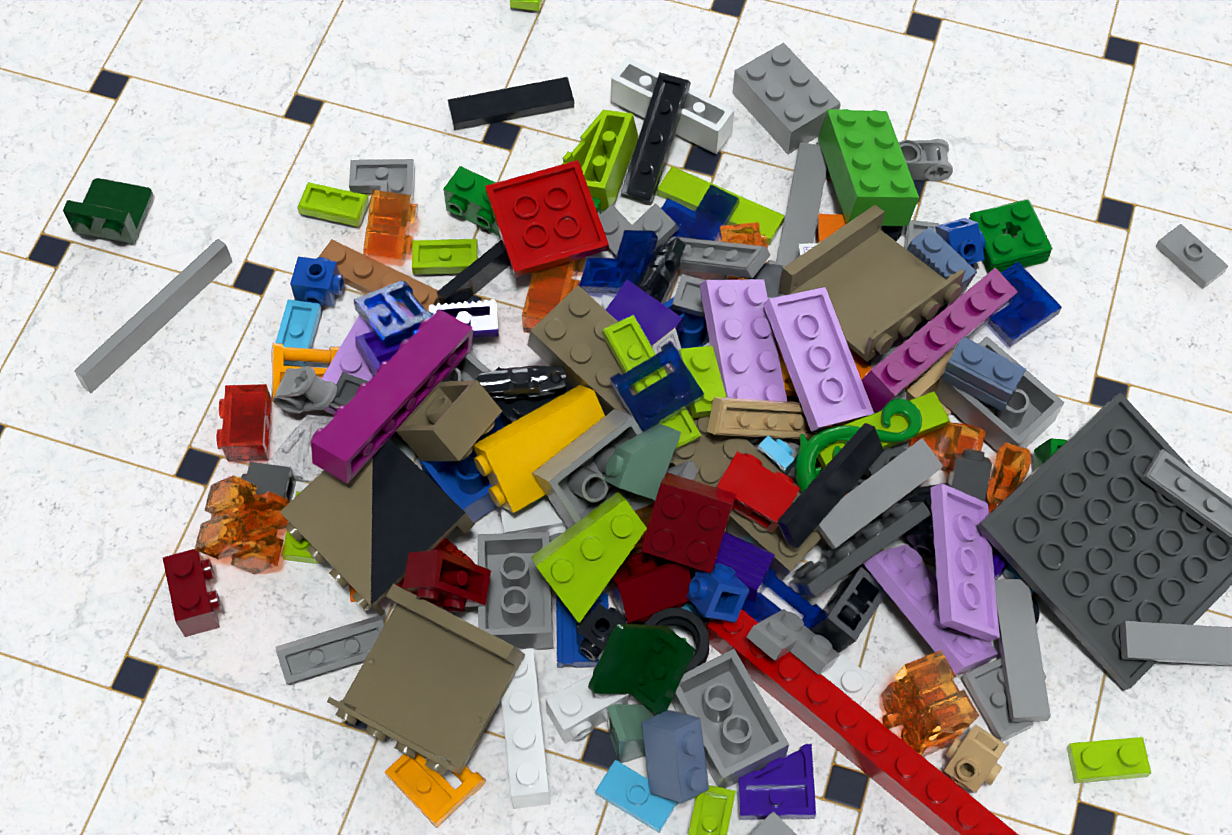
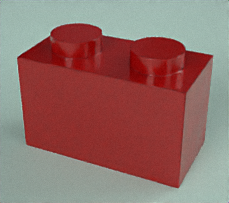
M738 451L716 485V488L737 494L732 510L771 533L779 526L777 520L790 507L800 489L793 484V480L781 472L774 473L763 467L762 462L757 457L748 453L742 454Z

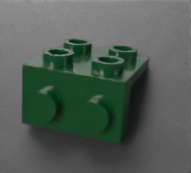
M96 178L91 182L83 203L67 200L63 212L72 231L75 233L134 244L152 201L153 192L149 187Z
M619 624L609 635L608 643L593 670L588 688L595 694H632L654 714H660L668 709L696 649L667 626Z

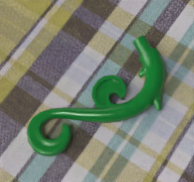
M899 398L893 399L885 405L881 414L883 427L889 428L891 426L890 420L894 415L904 416L908 422V427L902 432H888L876 429L881 442H903L912 439L918 434L922 426V416L915 404L909 400ZM852 425L836 426L819 432L809 440L806 439L804 434L800 435L795 476L801 493L821 472V467L815 468L816 459L819 454L831 444H846L861 427ZM839 446L834 447L832 459L841 450Z

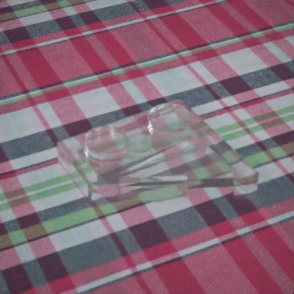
M306 415L266 464L291 467L296 481L311 483L323 469L312 463L310 442L314 433L319 428H324L333 417Z

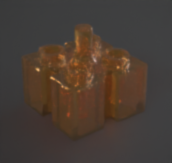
M234 475L212 484L204 511L211 514V519L201 523L194 550L218 560L231 556L232 566L254 575L277 567L284 541L276 537L277 532L288 524V520L280 511L291 501L270 491L257 495V485Z
M941 650L904 664L895 676L896 681L890 683L881 694L883 706L887 712L882 717L883 725L885 728L891 729L902 724V740L923 757L951 746L957 737H961L963 734L962 730L969 728L979 717L965 690L959 691L953 681L956 675Z

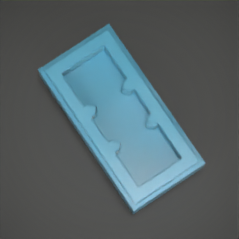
M617 760L613 762L595 791L597 796L658 833L661 832L678 804L677 801L651 794L649 779Z

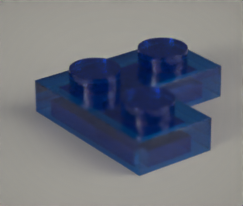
M710 185L696 211L669 198L666 199L661 209L679 227L671 237L718 241L740 201L739 198Z
M624 230L617 257L587 258L579 286L586 293L617 294L627 280L637 285L652 258L658 236L654 231Z
M1019 262L1001 272L1018 292L1008 301L1009 305L991 316L988 322L991 328L1009 347L1057 316L1062 308Z

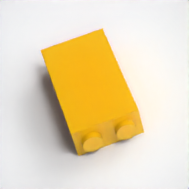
M579 385L473 445L477 457L474 458L475 465L484 477L487 476L492 486L488 489V492L497 507L502 506L515 513L546 495L532 473L605 417L594 390Z

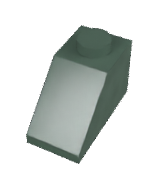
M658 424L616 446L614 454L607 461L604 481L618 488L656 500L660 483L666 475L681 432Z
M614 704L607 707L608 733L620 763L646 756L641 722L654 717V715L645 705Z

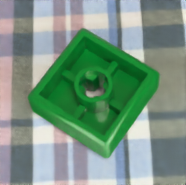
M1029 199L970 213L969 219L978 222L979 230L985 238L986 246L983 249L985 260H983V263L988 273L994 268L1003 273L1049 260L1048 258L1053 248Z

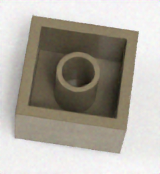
M478 380L439 382L396 431L421 461H461L471 454L473 445L480 436L485 435L494 427V420L502 410Z

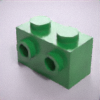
M459 166L443 188L446 211L500 236L485 192L486 185L496 182Z

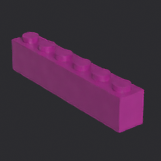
M996 268L990 271L867 373L862 379V383L872 408L876 412L881 411L888 402L895 399L949 351L958 346L963 336L967 338L996 314L1018 291Z
M440 309L430 319H425L411 339L404 340L397 353L389 361H384L380 365L376 375L368 383H363L358 388L355 396L348 404L340 406L335 412L333 419L324 428H319L314 433L310 442L312 463L341 481L348 483L388 441L439 382H443L472 350L473 327Z

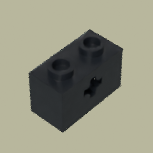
M860 567L840 583L809 630L816 635L826 638L832 644V648L840 653L858 639L887 592L872 575Z

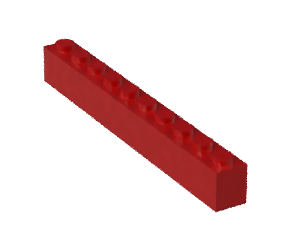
M741 609L736 622L712 619L707 624L706 628L709 632L710 646L721 655L735 649L748 674L756 684L939 835H1019L822 674L818 675L793 653L788 652L777 660L772 659L746 637L752 627L758 622Z

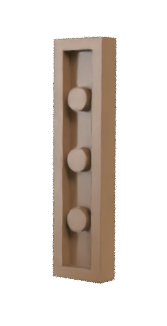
M331 239L319 255V257L337 262L339 273L344 276V284L371 296L373 291H376L424 319L430 318L429 306L433 304L436 307L438 304L437 289Z

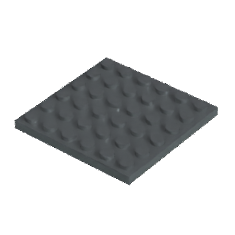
M1120 392L1028 476L976 527L1121 688L1127 690L1131 689L1157 661L1122 659L1120 623L1135 621L1193 625L1232 585V545L1141 480L1155 454L1161 449H1164L1187 467L1189 466Z

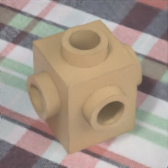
M975 724L964 740L957 737L947 751L946 756L951 761L944 771L951 776L957 785L977 793L983 782L991 786L1003 768L997 761L1008 745Z

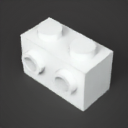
M592 673L545 699L547 714L564 744L573 739L579 740L587 736L595 727L606 722L608 706L614 704L629 705V694L593 693L588 688Z

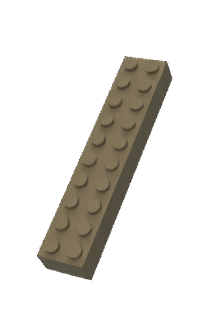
M578 285L530 330L527 346L549 366L564 367L566 382L573 388L581 385L594 390L605 416L614 409L632 415L644 432L652 428L653 425L602 335L604 328L618 321ZM659 360L692 417L683 381ZM710 417L692 418L702 436L699 440L675 451L668 467L669 469L686 461H693L698 469L694 481L716 487L738 451L742 454L748 453L757 457L762 462L763 467L774 473H783L743 436L714 435L707 432ZM800 489L793 502L801 495ZM734 510L731 512L726 529L731 535L774 553V562L770 571L781 581L823 537L815 528L800 547L796 549L787 544L780 526L771 533Z

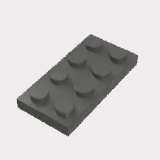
M908 500L902 503L896 502L881 513V517L872 523H868L837 548L832 550L830 546L823 551L825 557L814 564L813 561H809L799 567L794 572L797 577L788 583L796 594L818 596L931 515L924 502H909Z

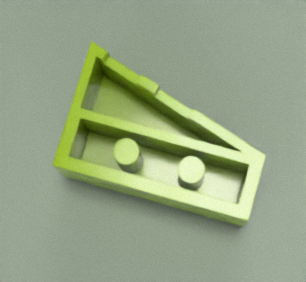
M603 109L580 136L581 142L572 152L568 151L563 156L562 164L579 160L591 196L601 200V210L605 211L611 204L614 205L638 141V133L633 113Z
M618 491L532 555L531 558L578 623H580L647 527L628 501Z

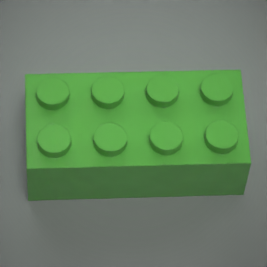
M827 109L818 140L846 224L873 205H877L885 211L882 226H908L919 200V195L887 111Z

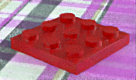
M579 160L485 186V192L514 277L609 250V243Z

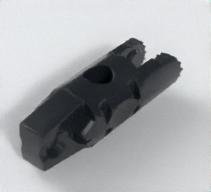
M678 237L666 242L664 245H659L636 286L644 292L648 289L652 291L650 296L661 303L680 268V259L686 245Z
M534 365L502 368L501 371L480 373L475 378L492 399L505 398L507 400L540 397L566 390L564 367Z

